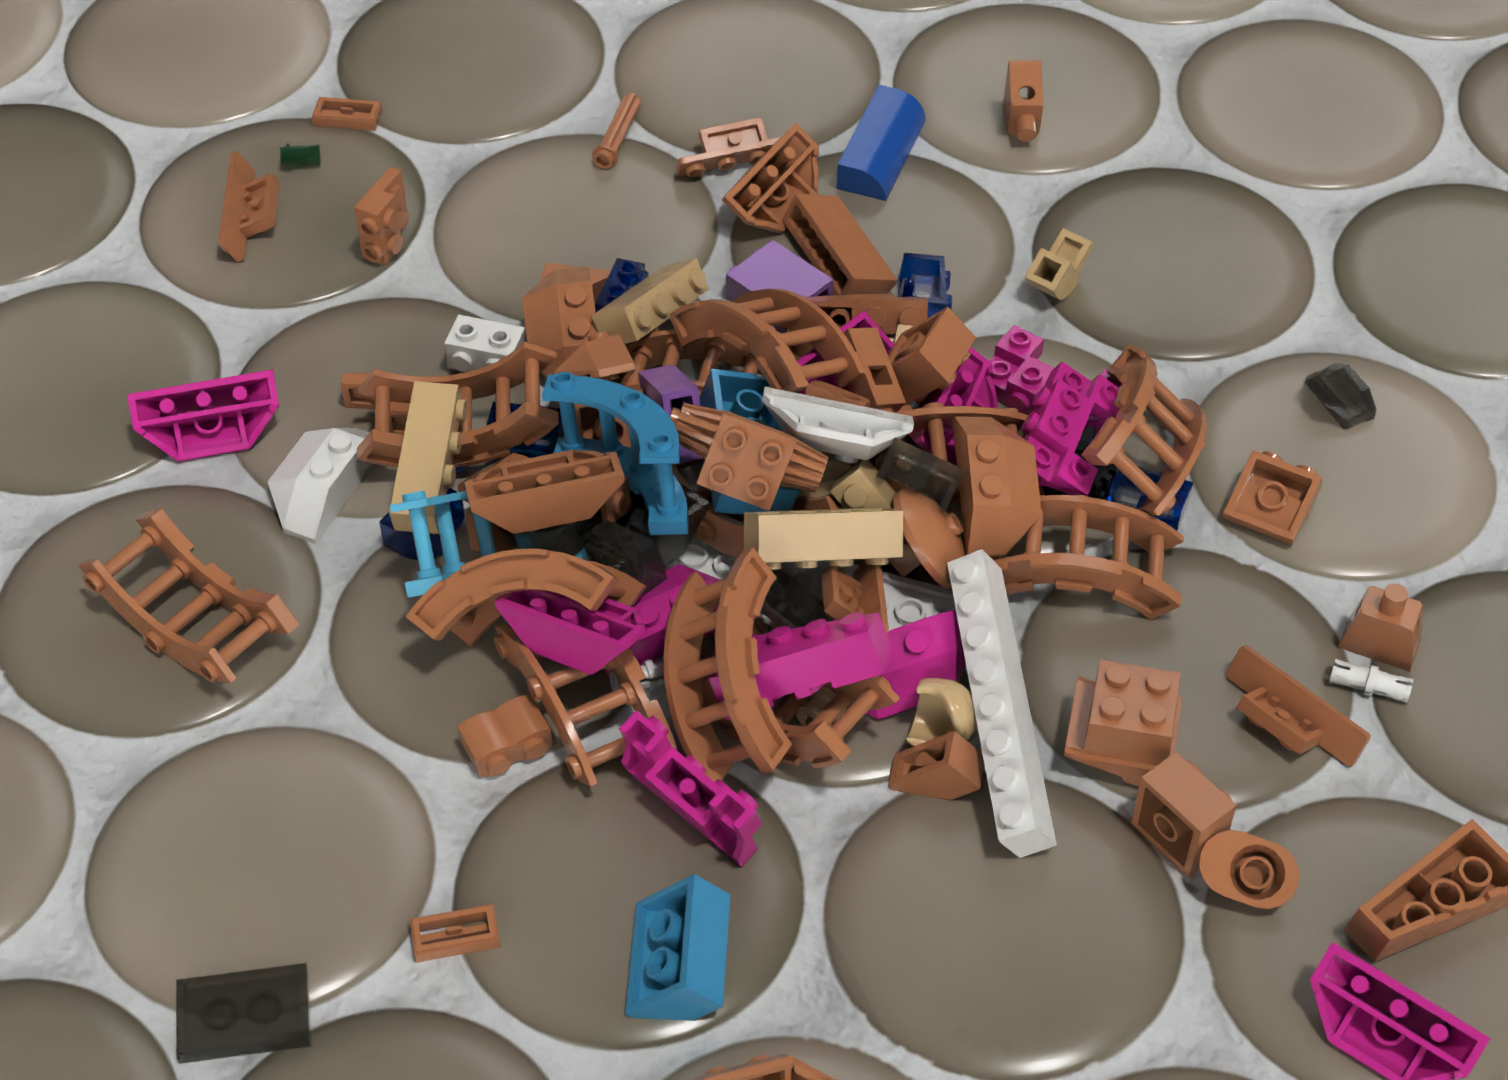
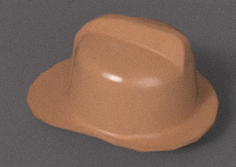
M1227 830L1216 833L1206 841L1200 852L1199 868L1202 879L1211 890L1238 902L1264 909L1279 907L1293 897L1299 886L1300 872L1297 862L1291 853L1277 843L1246 832Z

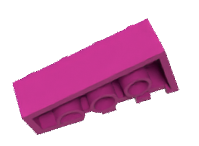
M854 612L840 620L827 622L825 619H818L803 627L790 629L789 626H782L767 634L755 636L752 633V638L757 639L760 674L755 675L758 690L761 699L767 698L771 707L774 706V700L791 693H795L797 699L811 696L812 693L820 690L828 682H830L831 687L834 689L882 675L894 656L879 612L863 615L862 612ZM718 672L711 674L709 681L718 702L724 701ZM730 716L725 717V720L731 719Z

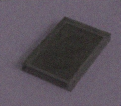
M307 963L176 980V1057L179 1064L311 1046L309 971Z

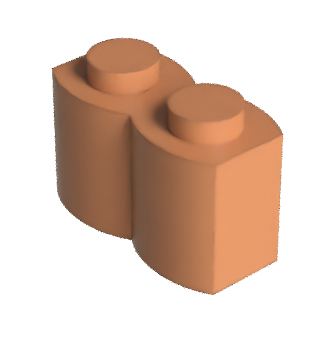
M531 695L513 698L495 710L474 715L457 726L460 742L480 777L501 775L516 761L539 758L553 745L551 729Z

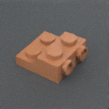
M389 167L354 207L362 258L384 266L394 255L400 252L403 245V237L400 230H403L409 221V212L407 211L405 199L406 190L403 185L402 172L399 169Z
M1252 450L1225 507L1223 518L1293 546L1304 520L1308 518L1321 490L1322 476L1318 475L1314 469L1308 466L1297 465L1296 467L1283 462L1281 457L1272 452L1265 451L1260 453Z

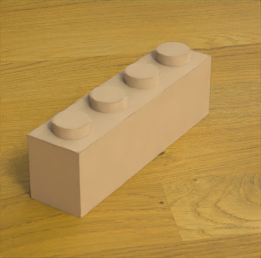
M697 258L663 266L592 315L598 333L607 331L609 336L620 334L624 344L638 341L669 319L670 313L679 307L691 303L708 291L706 276L701 270Z
M414 381L391 505L403 503V494L425 491L426 498L446 495L448 487L454 486L456 468L455 465H452L453 455L459 454L461 449V432H458L459 422H465L467 415V400L461 398L459 385ZM434 505L425 506L429 533L439 534ZM390 509L389 515L394 530L413 532L409 510L391 513Z
M892 508L744 512V550L753 547L770 570L781 569V562H794V567L815 568L818 565V561L830 560V566H853V559H865V564L886 565L889 564V558L903 557V510Z

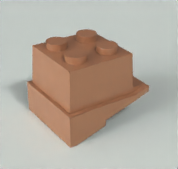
M1100 659L1095 682L1081 676L1077 677L1064 756L1123 777V782L1139 787L1140 779L1144 774L1175 752L1182 696H1178L1181 673Z

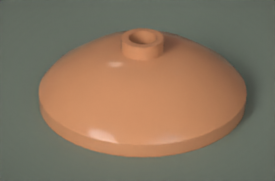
M903 488L894 494L893 505L894 509L903 510L904 536L921 564L933 579L946 590L952 591L947 563L965 556V546L960 535L964 532L963 526L954 513L948 514L935 500L916 490Z

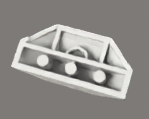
M764 387L762 402L783 432L790 434L819 452L836 454L835 458L843 462L857 463L858 459L868 460L913 431V416Z
M330 428L308 431L303 434L268 480L269 489L284 533L313 544L319 541L374 465L373 463L357 460V447L370 432L358 428Z

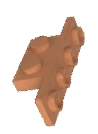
M762 117L700 129L698 136L703 153L680 158L676 168L677 175L697 177L711 169L718 168L720 171H725L744 162L754 164L780 137L768 139Z
M238 151L230 154L218 241L224 252L229 253L237 262H240L245 257L247 238L257 233L266 232L275 226L280 181L273 173L255 180V170Z
M864 560L851 576L838 567L829 565L821 574L823 604L826 616L831 621L840 620L854 612H862L863 615L879 612L885 631L888 634V618L881 565L865 564Z
M1248 645L1239 648L1226 672V677L1247 692V694L1242 696L1236 708L1247 715L1248 720L1252 724L1266 729L1278 738L1280 744L1290 751L1297 752L1300 755L1319 745L1348 767L1355 765L1371 738L1370 733Z

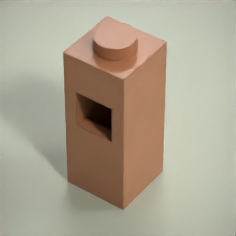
M877 327L848 328L844 335L851 343L855 352L860 356L865 373L846 386L845 389L869 399V408L898 412L906 404Z

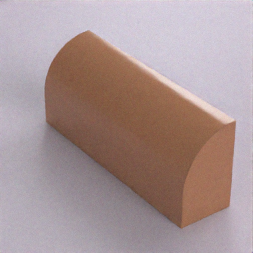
M795 193L784 215L783 222L812 265L833 279V295L887 294L891 291L898 281L839 196Z

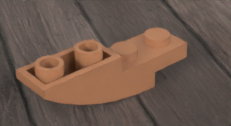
M846 294L805 297L827 313L839 328L863 310L885 334H896L898 324L915 326L928 318V298L894 297V294Z

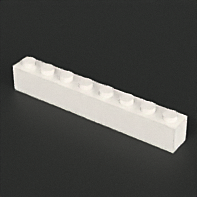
M983 549L950 561L947 565L998 840L1017 857L1022 858L1057 846L1002 569Z

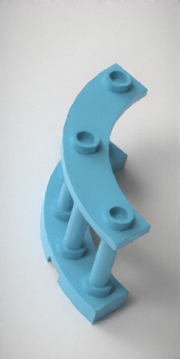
M466 490L426 498L425 491L403 494V503L390 505L391 513L409 510L420 571H417L418 579L405 582L408 598L424 595L439 580H445L460 570V567L465 564V562H460L449 502L467 499ZM434 505L445 565L442 566V574L440 567H435L425 506ZM473 513L481 557L496 553L490 521ZM576 522L561 525L564 542H560L562 549L555 552L566 553L588 561L599 558L596 543L584 545L583 538L579 539ZM534 532L519 533L521 549H541L540 546H536Z

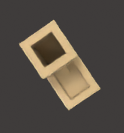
M1062 228L1050 251L1041 248L1025 275L1028 285L1059 300L1065 299L1080 281L1078 274L1094 248L1093 242Z

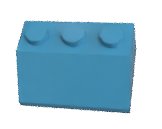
M692 874L636 903L625 1015L631 1018L693 1021L723 1007L731 896L729 893L696 874Z

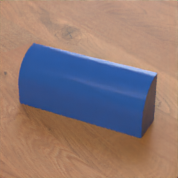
M878 85L837 164V189L883 201L887 200L926 121L924 109L916 98L903 90Z

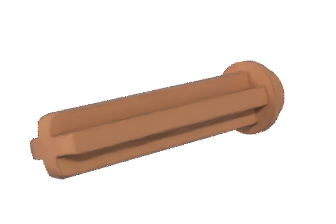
M630 92L623 97L601 144L593 150V161L601 169L613 167L618 161L617 153L641 105V98L636 97L634 92Z

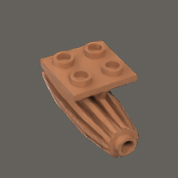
M683 403L681 410L673 407L670 418L678 432L679 444L705 459L696 484L768 511L772 507L779 486L814 493L818 489L828 462V456L790 434L728 411Z

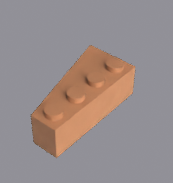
M1471 819L1359 907L1344 931L1375 962L1508 906V853Z

